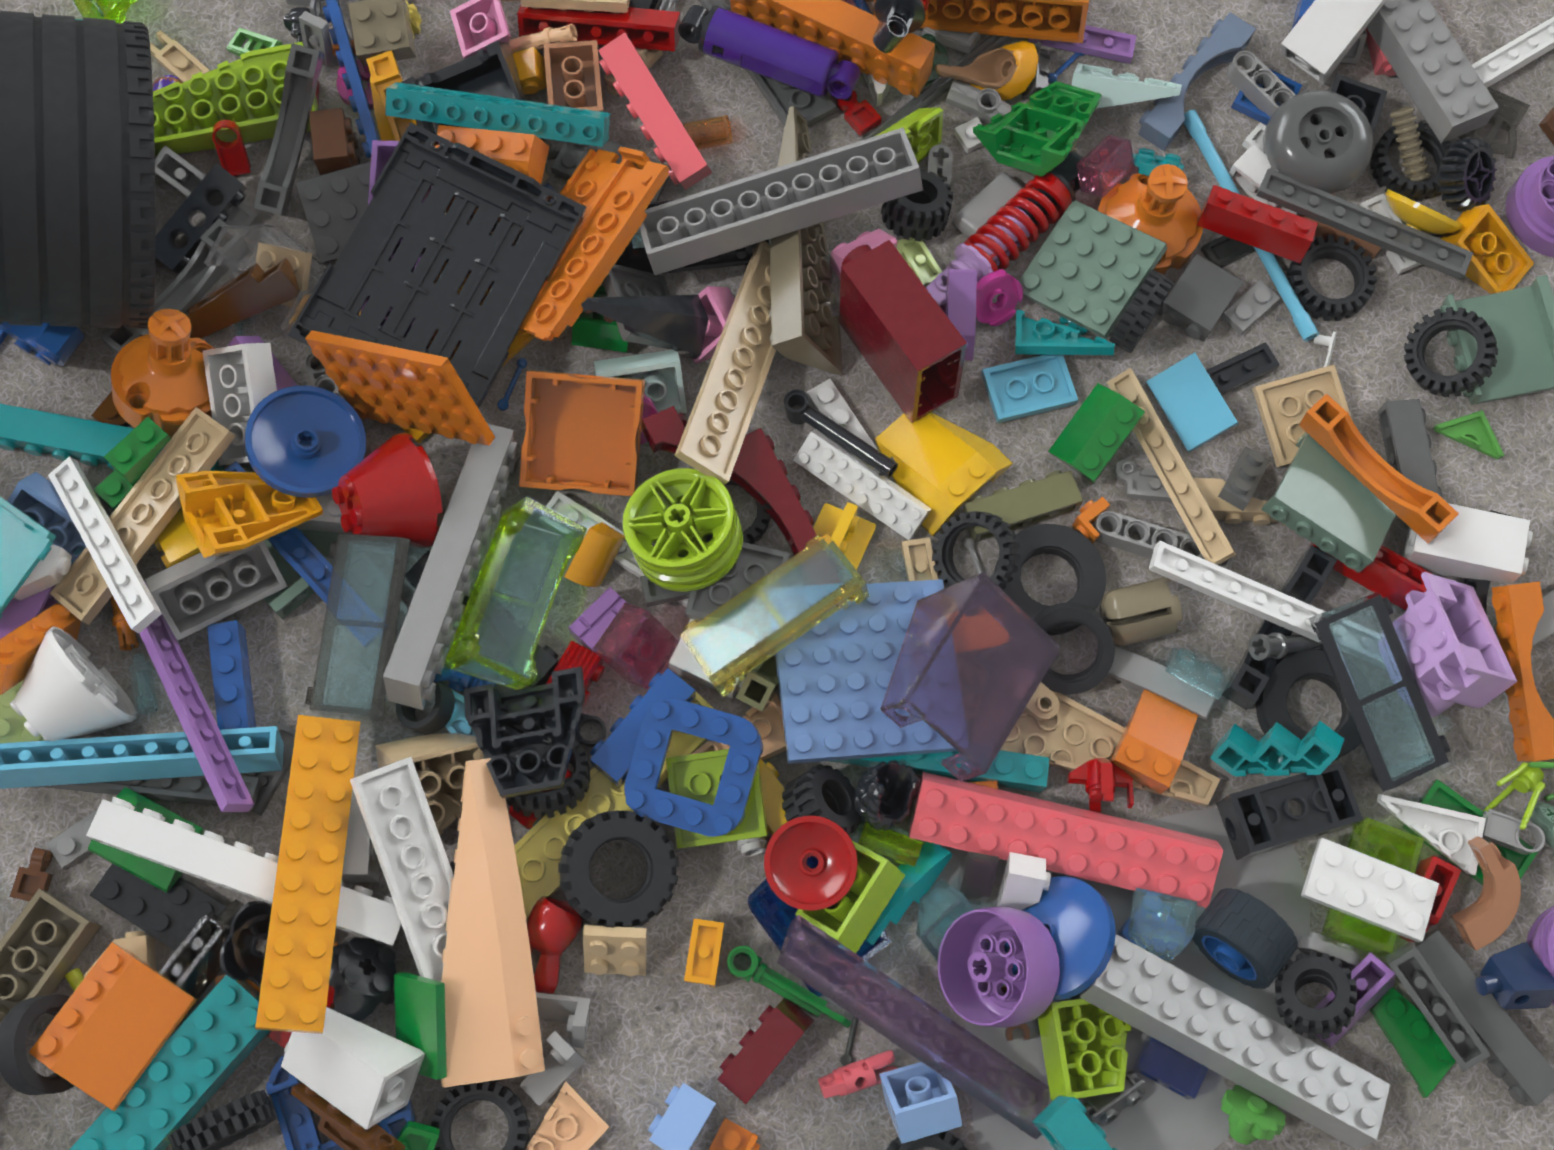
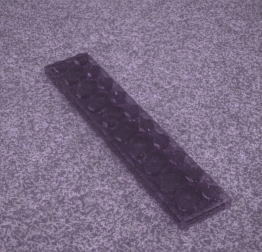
M799 914L792 920L777 964L983 1103L993 1112L1005 1118L1021 1131H1024L1035 1140L1042 1135L1032 1121L1048 1106L1050 1095L1048 1085Z

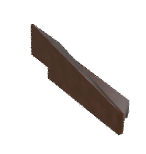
M284 258L265 273L256 263L192 305L187 310L188 314L186 315L191 322L190 338H203L300 296V288L288 259Z

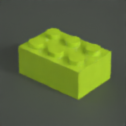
M853 841L857 852L858 869L855 881L849 892L830 907L813 911L798 909L795 915L812 929L856 954L906 875L886 858Z

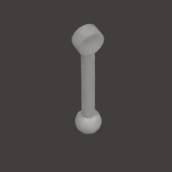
M967 537L964 539L963 545L970 552L980 581H985V575L973 547L974 540Z

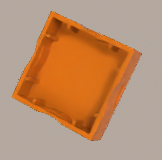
M535 370L526 371L524 402L526 431L521 449L519 487L550 490L581 489L597 494L632 496L637 490L645 380Z

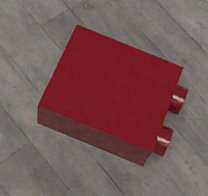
M890 240L873 249L869 245H861L853 249L845 256L841 266L839 323L909 421L913 423L958 397L967 342Z

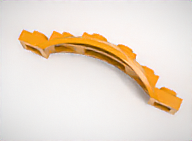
M390 50L368 58L366 61L371 74L370 86L381 141H400L410 122L415 125L417 123L413 119L386 116V88L395 82L400 83L403 81L395 55Z

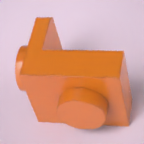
M1101 497L1096 502L1093 500L1088 501L1079 510L1081 514L1077 516L1072 525L1075 531L1084 535L1092 544L1100 536L1092 524L1110 506L1104 497Z

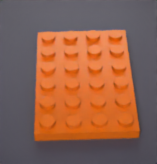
M313 330L306 336L305 340L312 348L313 355L320 360L326 369V374L339 388L338 392L347 400L361 419L368 418L383 424H395L405 429L412 428L427 434L443 435L449 439L465 440L471 444L478 443L490 446L495 439L493 432L448 357Z

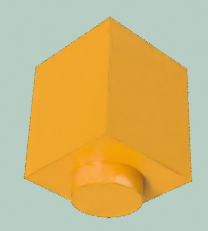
M534 47L513 53L523 94H535L539 90L547 88L545 58Z

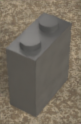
M1196 253L1162 303L1157 314L1162 316L1166 323L1177 325L1185 330L1189 337L1200 339L1204 342L1238 292L1243 281Z

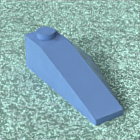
M37 472L20 480L9 497L8 502L55 534L57 537L54 539L53 545L62 547L68 553L70 552V555H72L71 559L75 561L79 555H74V551L82 547L86 548V545L52 482Z

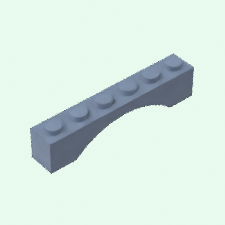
M1231 12L1223 21L1219 19L1210 32L1212 33L1210 38L1204 37L1196 49L1198 53L1195 57L1190 55L1182 67L1184 71L1181 74L1176 73L1170 82L1182 85L1180 95L1156 99L1153 104L1155 105L1153 110L1147 109L1141 117L1139 123L1142 126L1138 135L1165 151L1178 135L1184 123V98L1189 86L1207 70L1223 63L1232 62L1234 56L1238 52L1243 51L1250 43L1256 28Z

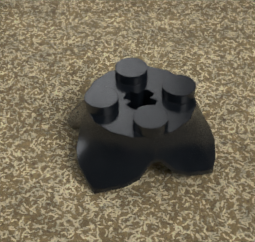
M250 901L244 904L234 915L230 932L220 950V967L224 974L237 981L250 980L260 988L266 945L264 946V953L256 950V945H258L260 938L263 940L268 938L272 908L270 904L263 901Z
M349 937L345 939L344 943L333 946L329 986H332L335 990L333 1002L338 1013L360 1021L372 1014L380 1003L388 1005L395 1001L394 974H396V964L394 960L396 956L391 948L384 947L374 940L359 937Z

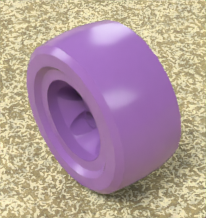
M983 907L961 915L946 931L938 955V976L947 1002L964 1020L983 1027L1009 1028L1035 1020L1051 1004L1059 982V956L1056 944L1049 930L1039 919L1030 913L1010 907ZM1007 942L1010 946L1008 953L1004 950V945ZM1014 964H1016V966L1018 967V973L1016 976L1012 972V967ZM1003 983L1007 986L1006 993L1001 991Z

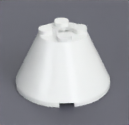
M52 627L46 632L15 699L10 702L11 707L20 716H24L27 719L24 723L26 729L33 736L37 737L41 734L45 741L50 740L52 742L62 739H75L135 720L137 718L135 716L137 710L112 675L104 666L98 670L88 659L91 653L76 639L58 627Z

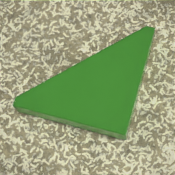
M1483 410L1437 424L1433 428L1435 432L1497 460L1505 456Z

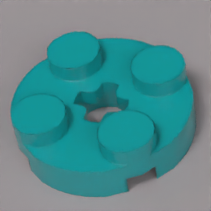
M1139 148L1137 154L1131 155L1129 163L1131 170H1133L1134 166L1139 167L1138 173L1149 176L1154 168L1164 164L1175 165L1182 171L1184 170V165L1180 163V156L1175 154H1165V157L1154 155L1155 151L1147 148Z

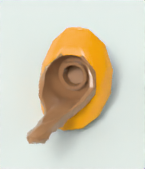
M1020 41L979 55L973 63L967 66L936 64L935 70L939 77H952L955 80H961L963 83H970V86L980 90L986 88L994 89L999 93L1001 100L1004 101L1014 98L1027 89L1036 75L1038 53L1034 44Z

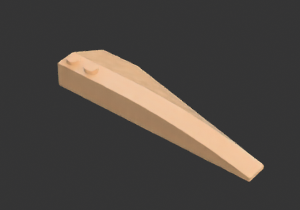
M491 758L465 762L461 796L463 804L461 818L458 821V846L454 855L455 871L454 879L451 880L446 922L447 939L442 956V962H444L442 981H439L445 984L447 1077L441 1079L442 1087L444 1088L515 1078L545 1071L530 943L506 799H502L486 765Z

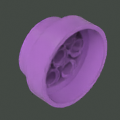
M1554 156L1542 158L1528 166L1514 182L1506 199V215L1515 235L1532 250L1549 257H1554Z

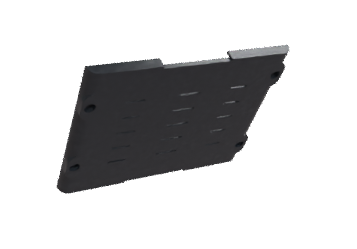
M410 122L370 191L373 196L370 204L334 266L330 263L328 264L288 336L309 346L305 338L313 330L448 357V359L451 358L459 341H461L450 362L479 409L509 355L508 349L545 281L549 282L582 222L586 206L542 186L535 179L465 145L453 143ZM433 186L426 200L424 201V203H422L430 187ZM455 196V199H454L453 203L451 204V206H450L448 212H447L446 214H444V213L446 212L448 206L450 205V203H451L453 197ZM478 207V209H477L475 215L473 216V218H472L470 224L467 225L468 222H469V220H470V218H471V216L473 215L475 209ZM501 218V220L499 221L497 227L495 228V230H494L492 236H490V234H491L493 228L495 227V225H496L498 219ZM522 229H524L523 232L521 233V235H520L518 241L516 242L515 246L513 247V244H514L515 240L517 239V237H518L520 231H521ZM401 238H403L393 258L391 259V261H389L397 245L399 244ZM426 249L425 252H424V254H423V256L421 257V259H420L418 265L416 266L414 272H412V270H413L414 266L416 265L418 259L420 258V256H421L423 250ZM447 260H449L448 263L446 264V266H445L443 272L441 273L439 279L437 280V282H436V284H435L434 282H435V280L437 279L439 273L441 272V270H442L444 264L446 263ZM469 271H471V273H470L468 279L466 280V282H465L463 288L461 289V291H460V293H459V295H458L457 293H458L460 287L462 286V284H463L465 278L467 277ZM492 282H494L493 286L491 287V289H490L488 295L486 296V298H485V300H484V302H483V304H482V306H481L480 303L482 302V300H483L485 294L487 293V291H488L490 285L492 284ZM370 297L369 300L367 301L365 307L363 308L361 314L358 316V314H359L360 310L362 309L364 303L366 302L367 298ZM391 308H393L392 311L390 312L388 318L386 319L384 325L381 327V325H382L384 319L386 318L388 312L390 311ZM414 319H416V320L414 321V323H413L411 329L409 330L407 336L404 338V336H405V334H406L408 328L410 327L412 321H413ZM436 330H438V332H437V334H436L434 340L432 341L430 347H429L428 349H426V348L428 347V345H429L431 339L433 338V336H434Z

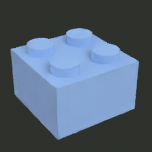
M940 1057L879 1074L885 1103L901 1144L962 1126L957 1095Z
M683 1083L680 1088L674 1085L665 1100V1103L670 1106L664 1116L656 1115L648 1129V1132L652 1133L649 1141L663 1150H690L716 1106L715 1102Z

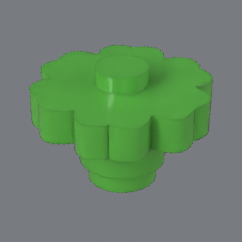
M1234 1085L1232 1090H1226L1221 1099V1110L1229 1115V1134L1241 1144L1249 1145L1257 1139L1273 1140L1275 1135L1281 1134L1286 1125V1116L1277 1109L1278 1106L1240 1085Z

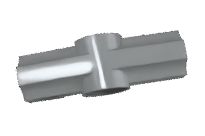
M955 79L945 103L973 113L974 117H978L981 122L991 123V117L998 113L1003 116L1011 111V106L1001 100L996 90L991 88L980 90ZM982 104H988L991 107H985Z

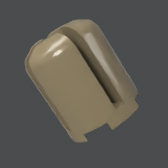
M1162 577L1109 590L1103 595L1100 612L1101 616L1106 615L1108 618L1105 619V622L1110 629L1115 644L1125 646L1181 632V630L1177 629V622L1183 621L1182 608L1178 595L1172 596L1166 582L1171 581L1169 578Z

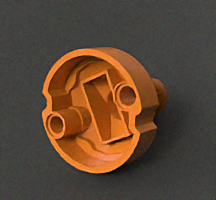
M1170 164L1157 166L1149 176L1137 173L1132 174L1129 181L1124 184L1115 182L1105 192L1097 211L1166 243L1168 249L1154 268L1155 271L1164 276L1168 269H1181L1189 261L1200 241L1203 231L1202 227L1197 226L1201 209L1195 197L1187 189L1188 180L1186 174L1177 166Z
M161 309L153 313L149 318V334L132 340L116 355L111 368V388L116 410L128 424L136 428L145 418L149 417L172 438L195 407L212 418L202 351L215 348L200 338H190L191 322L186 314L175 309Z

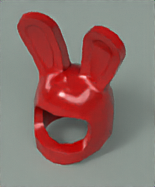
M548 896L541 897L533 906L527 920V929L531 953L534 949L541 953L534 974L535 990L538 993L553 994L559 983L562 953L579 934L584 918L567 901L557 900Z

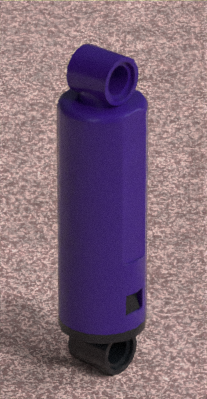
M692 5L678 27V32L685 41L692 44L699 43L698 49L700 53L820 98L825 96L827 91L838 99L849 98L861 76V71L856 64L847 60L838 62L839 54L834 49L716 5L710 11L703 6Z

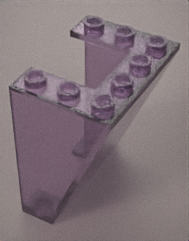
M983 572L917 600L880 710L900 728L922 720L932 727L960 753L942 759L941 763L960 782L986 774L1057 656L1060 646ZM895 709H904L907 712H909L910 715L902 716L895 711ZM960 763V769L955 764Z

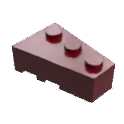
M785 998L775 1008L771 1005L766 1008L758 1018L762 1023L756 1032L750 1028L740 1040L739 1044L743 1047L736 1056L730 1053L719 1066L723 1073L717 1080L744 1104L748 1103L814 1021L799 1006Z

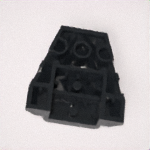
M581 666L552 672V683L502 693H499L493 683L464 689L466 720L470 727H472L478 747L483 752L485 759L491 758L486 765L502 799L563 787L585 700L584 677Z

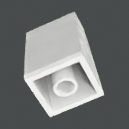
M1315 0L1281 43V55L1321 84H1324L1386 0Z
M1449 504L1459 515L1429 544L1408 526L1403 557L1434 575L1514 583L1521 575H1525L1529 559L1525 557L1526 548H1529L1533 532L1529 531L1530 520Z
M326 1007L323 1034L292 1032L284 1049L285 1055L281 1067L367 1130L408 1104L425 1053L418 1048Z

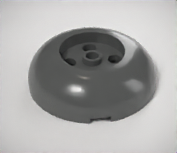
M1307 91L1289 98L1273 113L1264 131L1263 150L1264 154L1267 155L1271 170L1331 194L1348 189L1365 172L1373 152V134L1367 117L1350 99L1330 91ZM1310 119H1314L1316 125H1313L1310 122ZM1340 131L1343 137L1337 136L1335 132ZM1301 139L1307 140L1306 148L1303 146ZM1329 150L1333 152L1334 158H1325L1324 153Z

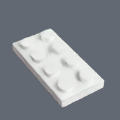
M1320 838L1317 841L1301 896L1413 941L1422 942L1439 883L1330 840Z

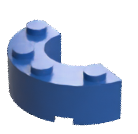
M3 322L0 325L1 330L17 340L14 344L28 354L33 350L36 352L35 357L48 366L51 363L64 366L85 339L84 334L78 327L50 326V323H42V326L10 325L9 322Z

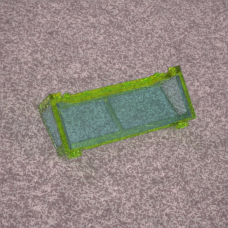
M525 497L505 509L468 599L462 619L459 622L453 644L448 650L444 666L451 670L515 690L531 685L538 673V669L535 668L536 662L532 660L569 558L577 553L587 528L529 497Z

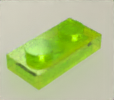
M865 822L858 844L876 854L879 853L892 858L900 864H908L915 867L923 842L890 829L876 830Z

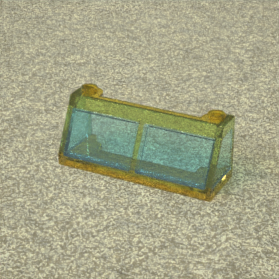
M828 534L822 537L818 535L806 543L804 550L700 621L695 619L688 623L680 636L715 689L722 697H725L735 690L733 684L736 683L737 677L740 681L744 680V675L841 608L847 609L849 607L848 601H855L858 605L870 596L866 582Z

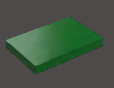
M407 972L394 974L396 1039L425 1053L418 1074L436 1080L447 1077L445 984Z

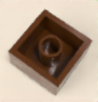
M343 108L309 111L313 158L319 174L324 175L360 165L359 157L355 153V149L359 148L357 134L353 132L351 118H346Z

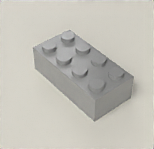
M264 540L235 553L204 558L200 552L145 579L150 593L177 641L288 587Z

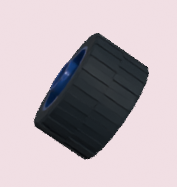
M1221 889L1191 928V936L1194 943L1211 963L1231 978L1256 989H1266L1278 976L1281 968L1283 969L1287 961L1298 949L1297 937L1287 922L1264 902L1238 889Z

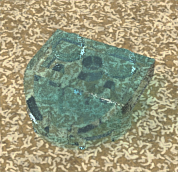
M1136 888L1133 893L1131 921L1128 925L1130 940L1134 939L1139 947L1165 961L1172 960L1175 956L1185 951L1194 936L1197 901Z

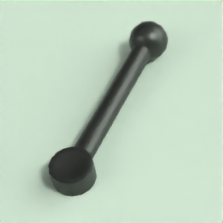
M855 1002L852 1006L854 1012L845 1054L840 1058L843 1066L853 1062L851 1057L859 1017L864 1011V1005L861 1002Z

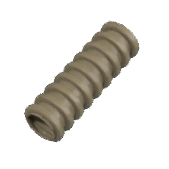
M1407 106L1394 110L1389 115L1394 120L1391 123L1392 126L1396 128L1393 132L1398 136L1395 140L1399 143L1397 149L1401 151L1399 157L1403 159L1401 165L1405 167L1403 174L1407 175V179L1412 181L1426 180L1430 176V172H1426L1428 164L1424 163L1426 156L1422 155L1424 148L1420 146L1423 142L1418 138L1421 135L1417 131L1419 125L1414 121L1417 119L1416 115H1413L1415 108Z

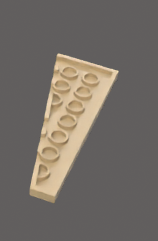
M1009 666L969 743L983 748L1049 757L1050 766L1073 771L1094 758L1110 760L1125 728L1067 696L1054 691L1052 692L1057 696L1060 703L1059 711L1049 721L1036 720L1008 694L1006 688L1007 681L1014 672L1018 671ZM1018 681L1020 688L1025 689L1028 687L1026 681ZM1040 701V705L1042 708H1050V704L1048 701ZM1182 759L1170 787L1162 794L1134 780L1133 788L1206 807L1221 779Z

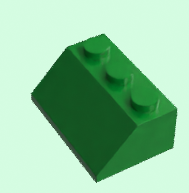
M1097 383L1048 452L1094 484L1143 418L1145 411L1124 396Z
M124 787L116 796V798L132 803V806H135L134 811L142 813L144 808L155 811L165 817L164 822L173 824L175 819L192 825L195 828V833L203 835L202 827L127 787ZM91 840L88 846V851L166 893L183 874L180 871Z

